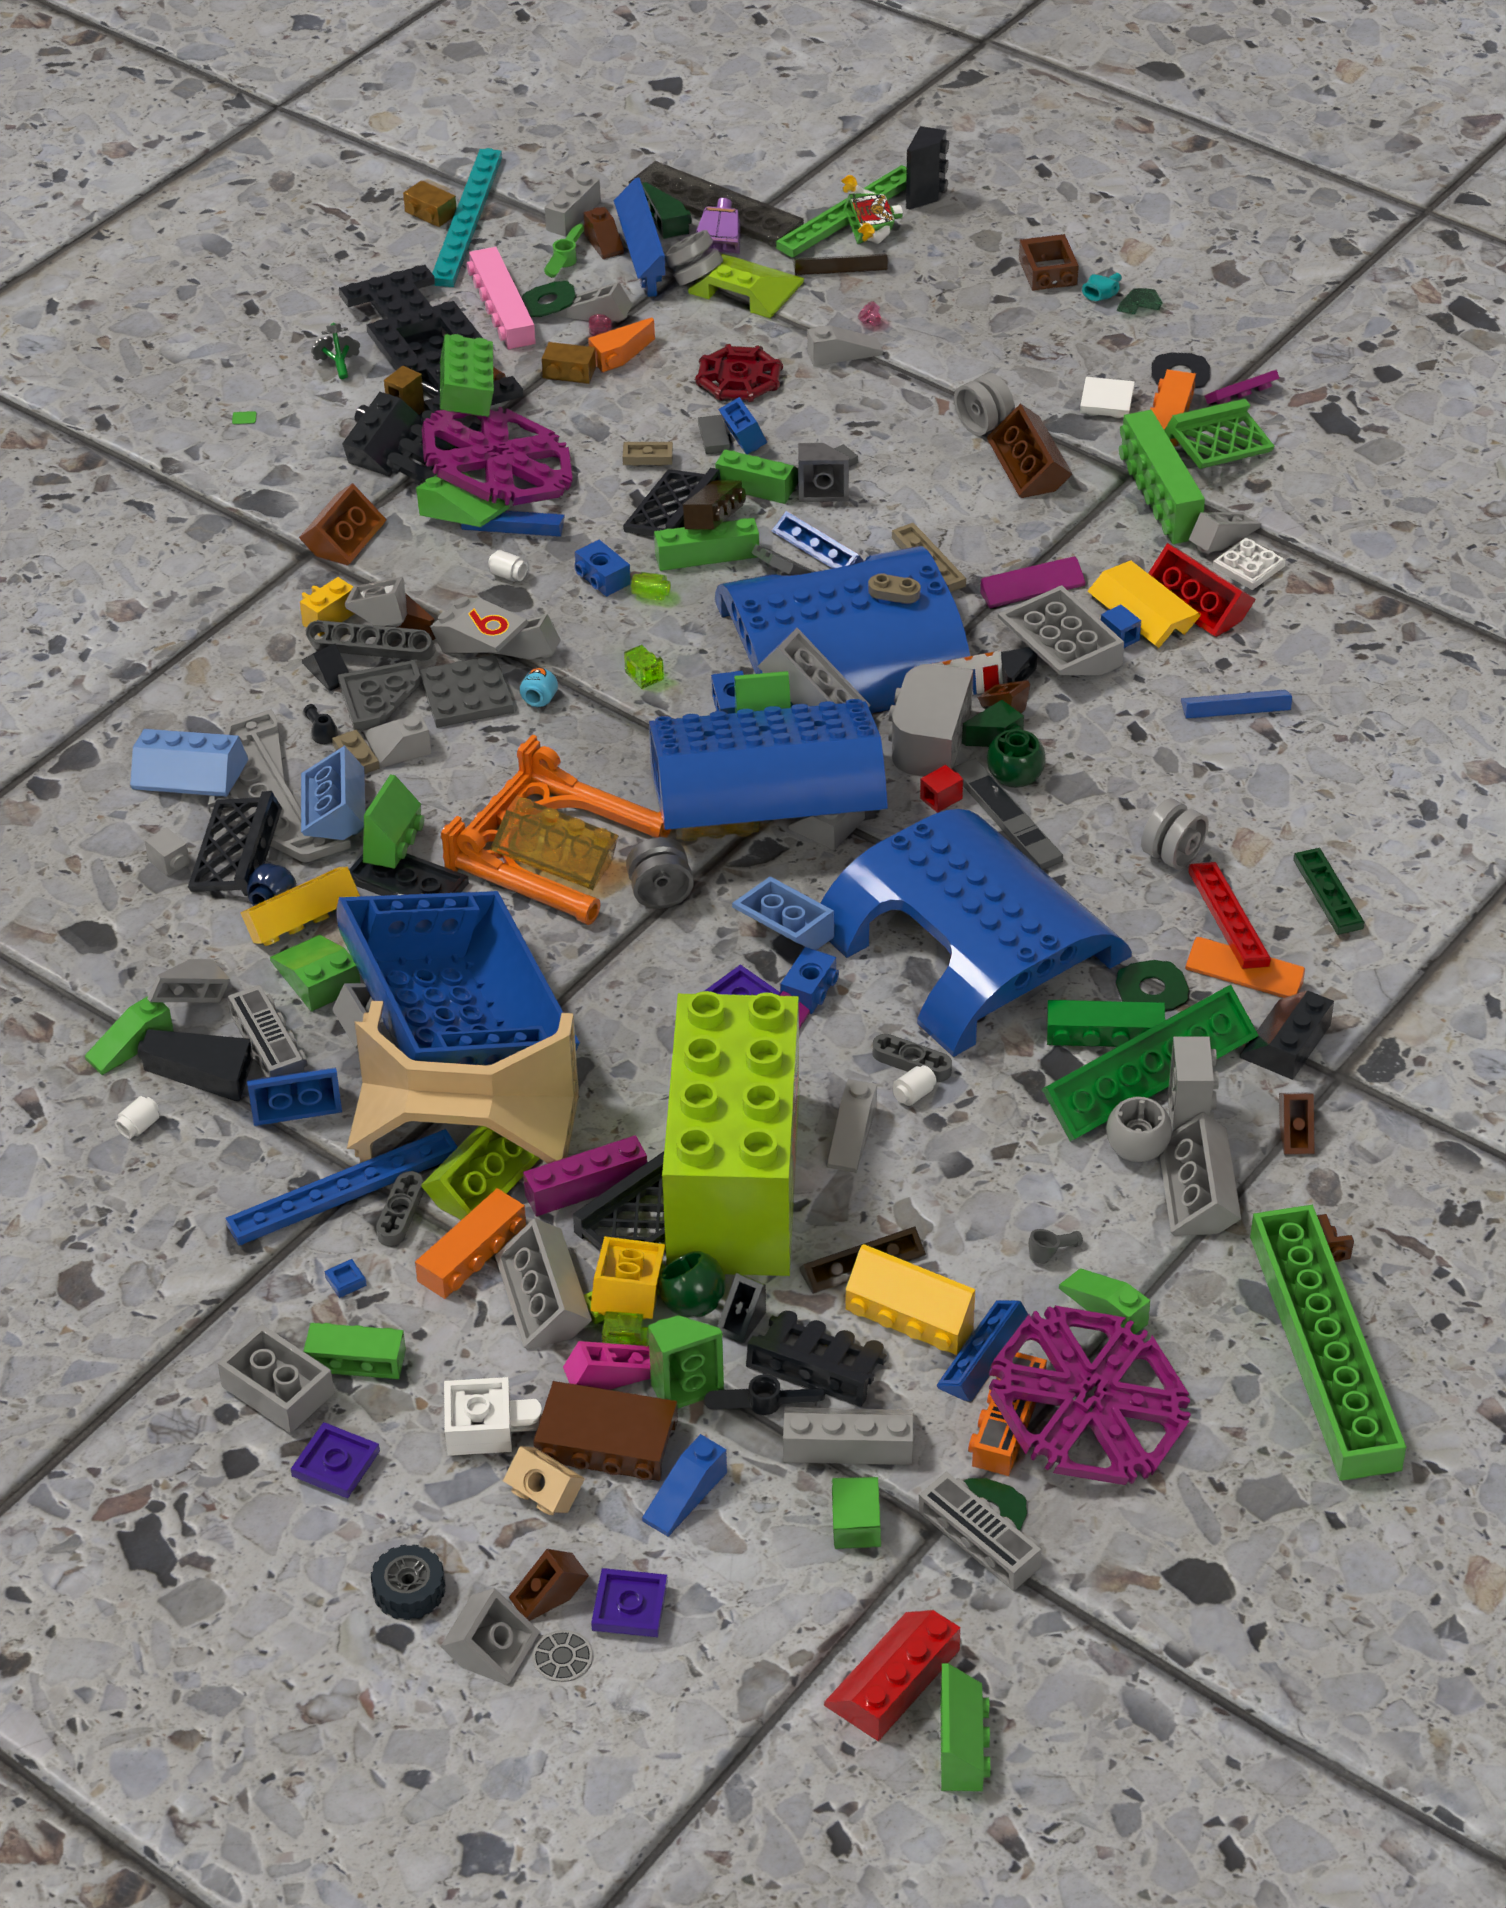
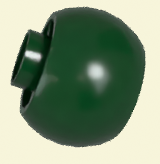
M1021 729L1004 731L994 738L988 748V769L993 778L1005 786L1014 788L1028 786L1035 782L1044 770L1046 762L1045 749L1041 741L1029 731Z
M702 1251L687 1253L667 1265L659 1275L658 1288L663 1303L675 1314L682 1317H702L711 1313L719 1305V1301L725 1294L726 1278L721 1265L716 1259Z

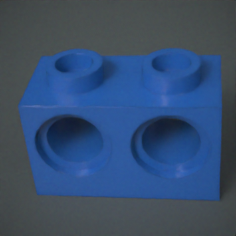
M740 397L718 409L729 431L745 454L748 455L768 443L756 419Z

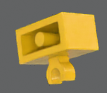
M339 577L321 588L313 585L311 587L312 594L310 595L305 592L301 593L300 609L302 624L306 628L313 621L343 622L355 614L346 609L345 606L353 586ZM320 632L317 635L322 636L325 632Z

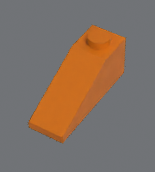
M651 317L588 338L589 347H595L596 366L603 373L624 366L654 341V319Z

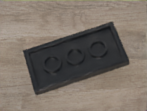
M406 853L404 859L399 861L396 868L364 863L362 854L349 869L357 887L381 896L461 893L469 884L467 875Z

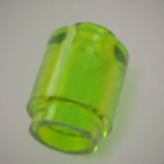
M635 573L631 582L632 594H637L639 598L663 601L665 596H669L671 582L667 581L666 575Z

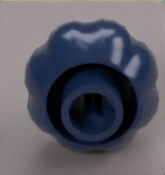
M266 863L257 867L249 875L246 890L249 901L255 906L296 887L297 883L295 877L285 867Z

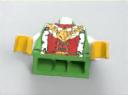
M849 174L841 182L845 184L842 188L843 192L850 193L844 209L856 242L859 244L871 241L879 244L890 234L894 220L902 218V207L900 205L889 206L886 195L876 194L857 185L856 178Z

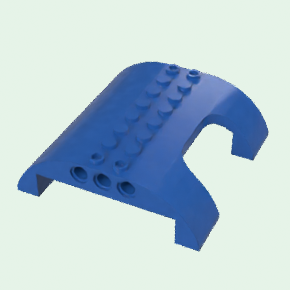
M923 546L869 555L861 563L813 573L791 576L769 574L722 583L717 586L715 592V603L721 617L731 616L755 674L762 673L758 665L786 637L798 628L870 704L869 710L871 713L890 710L891 705H896V689L902 687L905 675L914 667L970 656L965 630L956 603L932 555ZM880 573L912 578L918 581L921 586L920 598L916 602L908 604L876 599L868 592V581L872 576Z
M952 809L933 814L872 846L843 870L821 901L822 905L834 910V938L829 942L846 958L869 946L870 922L889 910H901L910 915L948 950L951 955L949 966L929 993L918 1016L917 1024L953 1057L976 1045L977 1020L1094 955L1111 969L1132 957L1129 945L982 817L970 810Z

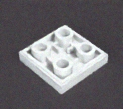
M1086 377L1080 413L1090 416L1124 417V415L1130 413L1134 381Z
M1246 537L1213 561V569L1251 590H1254L1285 567L1284 558Z

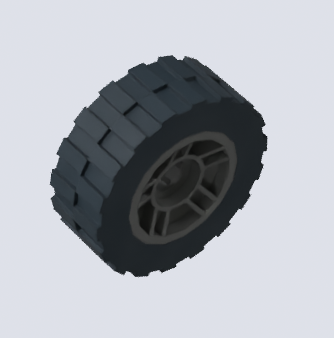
M405 1544L397 1548L393 1547L387 1553L379 1556V1560L374 1563L373 1572H371L373 1598H375L377 1607H380L383 1613L389 1614L395 1619H418L427 1613L430 1614L436 1606L440 1605L441 1599L445 1595L446 1585L442 1562L439 1561L435 1553L433 1554L426 1547L422 1548L415 1544L412 1546Z

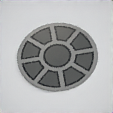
M569 1630L554 1631L545 1635L537 1642L532 1653V1660L536 1670L542 1676L555 1681H567L579 1677L589 1668L593 1657L592 1647L588 1640L581 1634Z

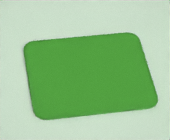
M255 411L233 413L232 424L256 422Z

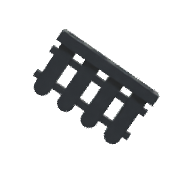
M427 410L422 413V424L426 418L430 419L431 414L434 413L433 411ZM475 422L469 426L474 431H481V425ZM415 424L410 429V437L414 441L407 438L401 439L398 450L403 455L395 452L390 453L387 458V465L392 468V472L396 474L401 472L414 479L415 484L421 485L426 479L437 474H434L432 471L434 466H427V461L424 462L423 446L421 445L423 444L422 425ZM435 436V445L438 449L452 450L459 448ZM410 458H412V459H414V460H416V461H418V462H420V463H422V464H424V465H426V466L424 467V466H422V465H420V464H418V463H416V462L410 460Z
M789 1310L782 1311L778 1317L772 1315L768 1324L771 1327L765 1336L760 1334L757 1337L752 1336L748 1341L746 1367L809 1389H822L826 1395L861 1407L867 1399L868 1384L871 1385L874 1381L873 1370L877 1364L884 1365L887 1359V1355L883 1354L884 1346L880 1341L870 1340L866 1342L864 1347L854 1344L855 1335L851 1331H839L835 1337L826 1334V1325L822 1321H811L805 1327L797 1324V1314ZM791 1334L799 1336L793 1346L785 1343ZM819 1344L828 1346L822 1356L814 1354ZM848 1354L857 1356L851 1366L843 1364Z

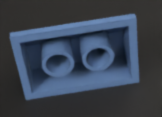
M771 876L732 903V908L805 947L817 950L834 938V910Z

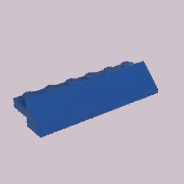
M635 178L613 201L637 278L640 279V286L645 288L648 297L657 296L656 282H661L662 276L665 275V255L640 178Z

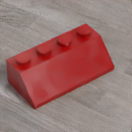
M1169 543L1166 544L1148 572L1154 579L1201 614L1195 624L1215 637L1220 636L1242 622L1256 600Z
M934 1610L906 1612L824 1701V1706L879 1742L942 1671V1663H949L960 1651L961 1627Z

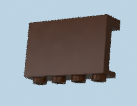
M553 1381L534 1438V1447L565 1466L575 1467L580 1470L601 1471L610 1475L619 1474L637 1477L641 1480L660 1481L662 1461L671 1430H676L678 1423L677 1401Z

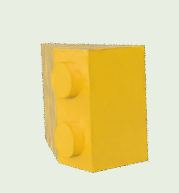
M604 1236L593 1280L590 1311L598 1312L604 1316L624 1315L635 1320L653 1319L665 1244Z

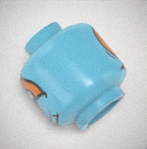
M535 668L528 672L520 685L522 699L533 707L546 706L558 690L556 677L552 672L543 668Z

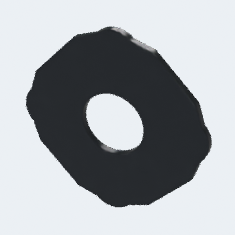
M1170 352L1156 356L1152 362L1151 377L1157 385H1159L1160 378L1164 379L1167 369L1170 370L1172 367L1179 365L1188 367L1191 373L1196 374L1195 388L1204 387L1210 379V365L1203 356L1192 353Z

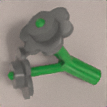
M333 322L331 325L326 326L327 330L321 331L322 335L332 334L333 338L331 336L320 338L312 347L311 352L315 360H325L328 356L336 363L339 379L348 378L345 357L350 358L353 355H359L360 343L350 336H344V338L338 336V332L347 331L348 328H341V324ZM334 345H335L336 355L331 352V351L333 350V348H334Z

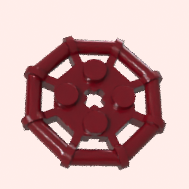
M725 344L724 348L709 355L701 356L695 382L699 387H704L713 394L716 400H735L740 397L741 400H747L749 403L769 391H776L780 387L779 377L783 369V363L781 360L773 358L759 345L755 347H741ZM771 371L770 375L764 374V372ZM712 381H717L719 383V386L714 384Z

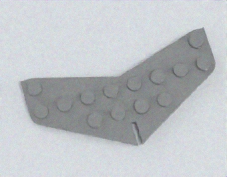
M272 709L230 722L226 726L224 735L239 736L249 760L227 797L210 795L208 802L209 812L212 814L216 800L260 798L262 791H272L282 810L270 845L271 847L301 862H311L350 849L349 838L338 840L304 836L302 834L301 799L289 790L284 781L277 718ZM252 807L244 813L246 818L253 814L257 807ZM234 808L223 809L220 817L223 819L234 811ZM239 816L228 825L235 827L243 819ZM247 827L242 832L248 834L250 827Z

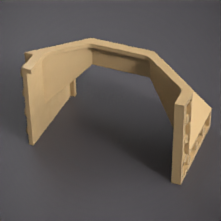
M371 1001L369 1013L365 1012L363 1015V1022L354 1021L362 1087L347 1149H355V1157L360 1158V1163L373 1158L372 1146L375 1140L409 1121L485 1126L544 1160L547 1164L568 1157L579 1098L574 1015L572 1013H561L558 1031L553 1036L492 1065L424 1062L408 1058L381 1034L380 1020L384 1007L383 1001Z

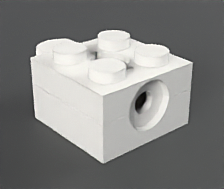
M508 1377L444 1381L447 1456L512 1452L511 1432L537 1431L542 1416L541 1404L536 1399L510 1400ZM483 1421H484V1423H482V1424H473V1423H472V1422H477V1423H478V1422H483Z

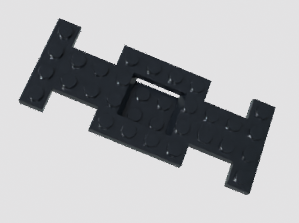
M426 265L414 266L403 271H395L388 275L372 277L369 280L339 287V296L348 308L371 302L384 319L366 324L367 333L393 368L397 370L401 366H405L422 374V380L434 385L439 393L440 359L444 341L442 327L448 335L458 334L472 339L483 338L454 301L443 302L436 306L430 305L419 290L420 288L435 284V276ZM514 376L503 377L500 380L493 381L494 392L491 406L523 397V388ZM440 396L425 400L424 409L434 413L439 411Z

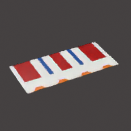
M1001 650L933 663L973 670L972 695L985 693L994 685L1003 684Z

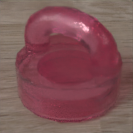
M874 301L867 303L859 312L858 320L864 325L870 323L872 326H879L881 324L880 306Z
M595 314L589 318V334L592 337L612 330L611 319L606 315Z

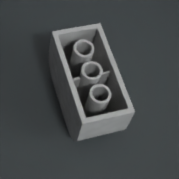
M924 664L914 667L905 675L902 687L896 689V705H891L889 712V721H892V725L889 730L888 740L892 742V761L898 769L908 774L926 776L944 765H947L950 769L955 766L962 744L963 723L969 720L972 711L973 670L938 664Z

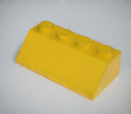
M863 1244L859 1250L846 1287L845 1310L852 1312L856 1316H862L875 1321L883 1327L892 1328L904 1333L912 1339H918L931 1344L939 1350L957 1355L974 1330L975 1289Z

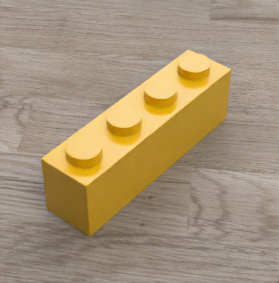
M337 867L240 913L253 943H263L264 946H268L280 940L279 935L288 932L291 935L305 929L303 924L311 920L317 923L329 917L328 912L337 909L339 897H360L348 867Z

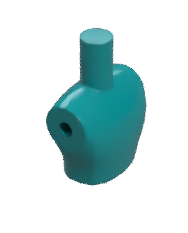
M1115 273L1109 277L1092 274L1082 286L1083 295L1091 301H1100L1113 297L1119 291V282L1122 280L1121 274Z

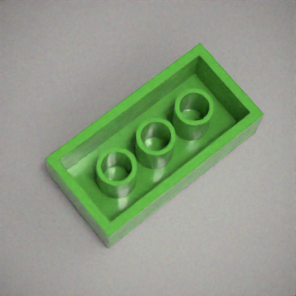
M445 334L440 359V410L489 417L494 392L493 342L484 338L472 339L458 334Z

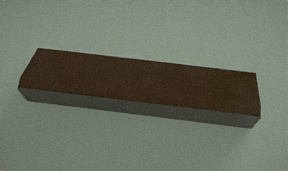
M887 254L799 258L793 259L795 275L888 270Z
M916 1226L864 1243V1245L907 1262L926 1255ZM863 1244L803 1264L799 1269L811 1292L815 1294L847 1283Z

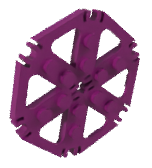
M498 407L497 411L490 409L489 417L439 410L432 413L430 419L426 418L423 422L422 440L424 462L427 461L426 465L434 466L433 473L438 474L437 477L488 502L490 496L492 503H496L497 498L505 501V505H509L510 500H512L513 506L560 498L565 490H569L573 480L569 446L566 447L565 442L558 443L560 436L555 435L556 432L505 408L504 413L502 407ZM467 415L476 416L481 421L482 433L474 431L453 419L465 418ZM507 423H515L521 428L538 435L509 440ZM435 436L459 448L440 450L435 445ZM549 457L560 458L561 469H551L548 465L535 460ZM485 469L486 482H479L461 472ZM513 475L537 487L519 489L514 485Z
M1056 1305L1053 1309L1050 1306L1047 1307L1044 1313L1046 1319L1041 1318L1037 1311H1034L1031 1317L1029 1314L993 1360L989 1372L990 1376H996L1000 1379H992L989 1385L990 1395L1024 1453L1027 1454L1030 1448L1035 1447L1030 1459L1034 1461L1038 1455L1046 1456L1048 1459L1045 1466L1046 1470L1051 1469L1055 1462H1057L1058 1465L1053 1472L1055 1474L1126 1485L1127 1482L1130 1484L1135 1482L1138 1476L1134 1470L1140 1472L1144 1479H1147L1150 1473L1153 1475L1190 1422L1188 1419L1191 1416L1190 1412H1184L1179 1409H1186L1189 1405V1393L1153 1335L1149 1341L1144 1343L1148 1331L1144 1329L1140 1335L1133 1334L1131 1327L1134 1322L1131 1320L1122 1328L1121 1325L1126 1317ZM1069 1327L1102 1331L1108 1336L1109 1341L1092 1364ZM1033 1340L1041 1345L1056 1371L1017 1365L1012 1362V1359L1026 1341ZM1144 1359L1151 1365L1164 1389L1123 1383L1120 1380L1135 1360ZM1094 1386H1097L1094 1391L1095 1394L1084 1403L1085 1394L1092 1390ZM1021 1399L1060 1407L1040 1434H1032L1025 1428L1013 1408L1012 1402ZM1124 1417L1157 1422L1164 1427L1165 1435L1153 1452H1145ZM1088 1424L1111 1461L1110 1467L1102 1468L1078 1464L1069 1458L1068 1452Z

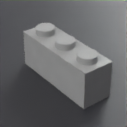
M580 173L545 206L546 231L566 237L570 230L584 219L583 212L590 211L601 203L600 179L588 174Z

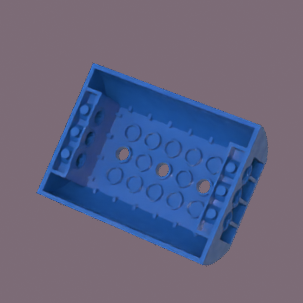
M850 699L846 703L841 704L825 701L819 703V706L795 704L791 708L786 709L770 706L766 707L764 711L741 709L737 713L731 714L716 711L710 713L709 716L686 714L683 718L672 719L669 716H661L653 721H649L651 774L665 830L888 809L881 736L866 701Z
M498 891L339 897L337 924L340 934L372 1000L384 1002L381 1018L395 1046L408 1058L424 1062L492 1065L553 1036L558 1031L561 1013L564 1012ZM575 1035V1044L577 1051L580 1042Z

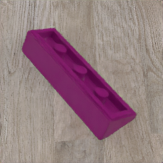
M1076 556L983 577L981 579L980 593L989 608L1034 598L1061 585L1069 590L1085 586L1086 582Z

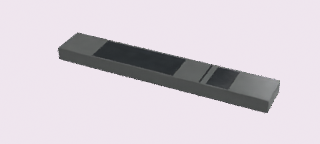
M976 758L952 767V770L959 773L963 778V787L1021 852L1039 868L1044 870L1063 862V854Z

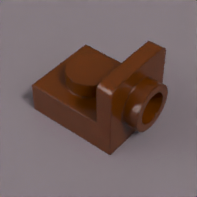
M1327 1214L1317 1215L1334 1261L1341 1262L1351 1259L1354 1245L1353 1236L1338 1237L1335 1226L1330 1225Z

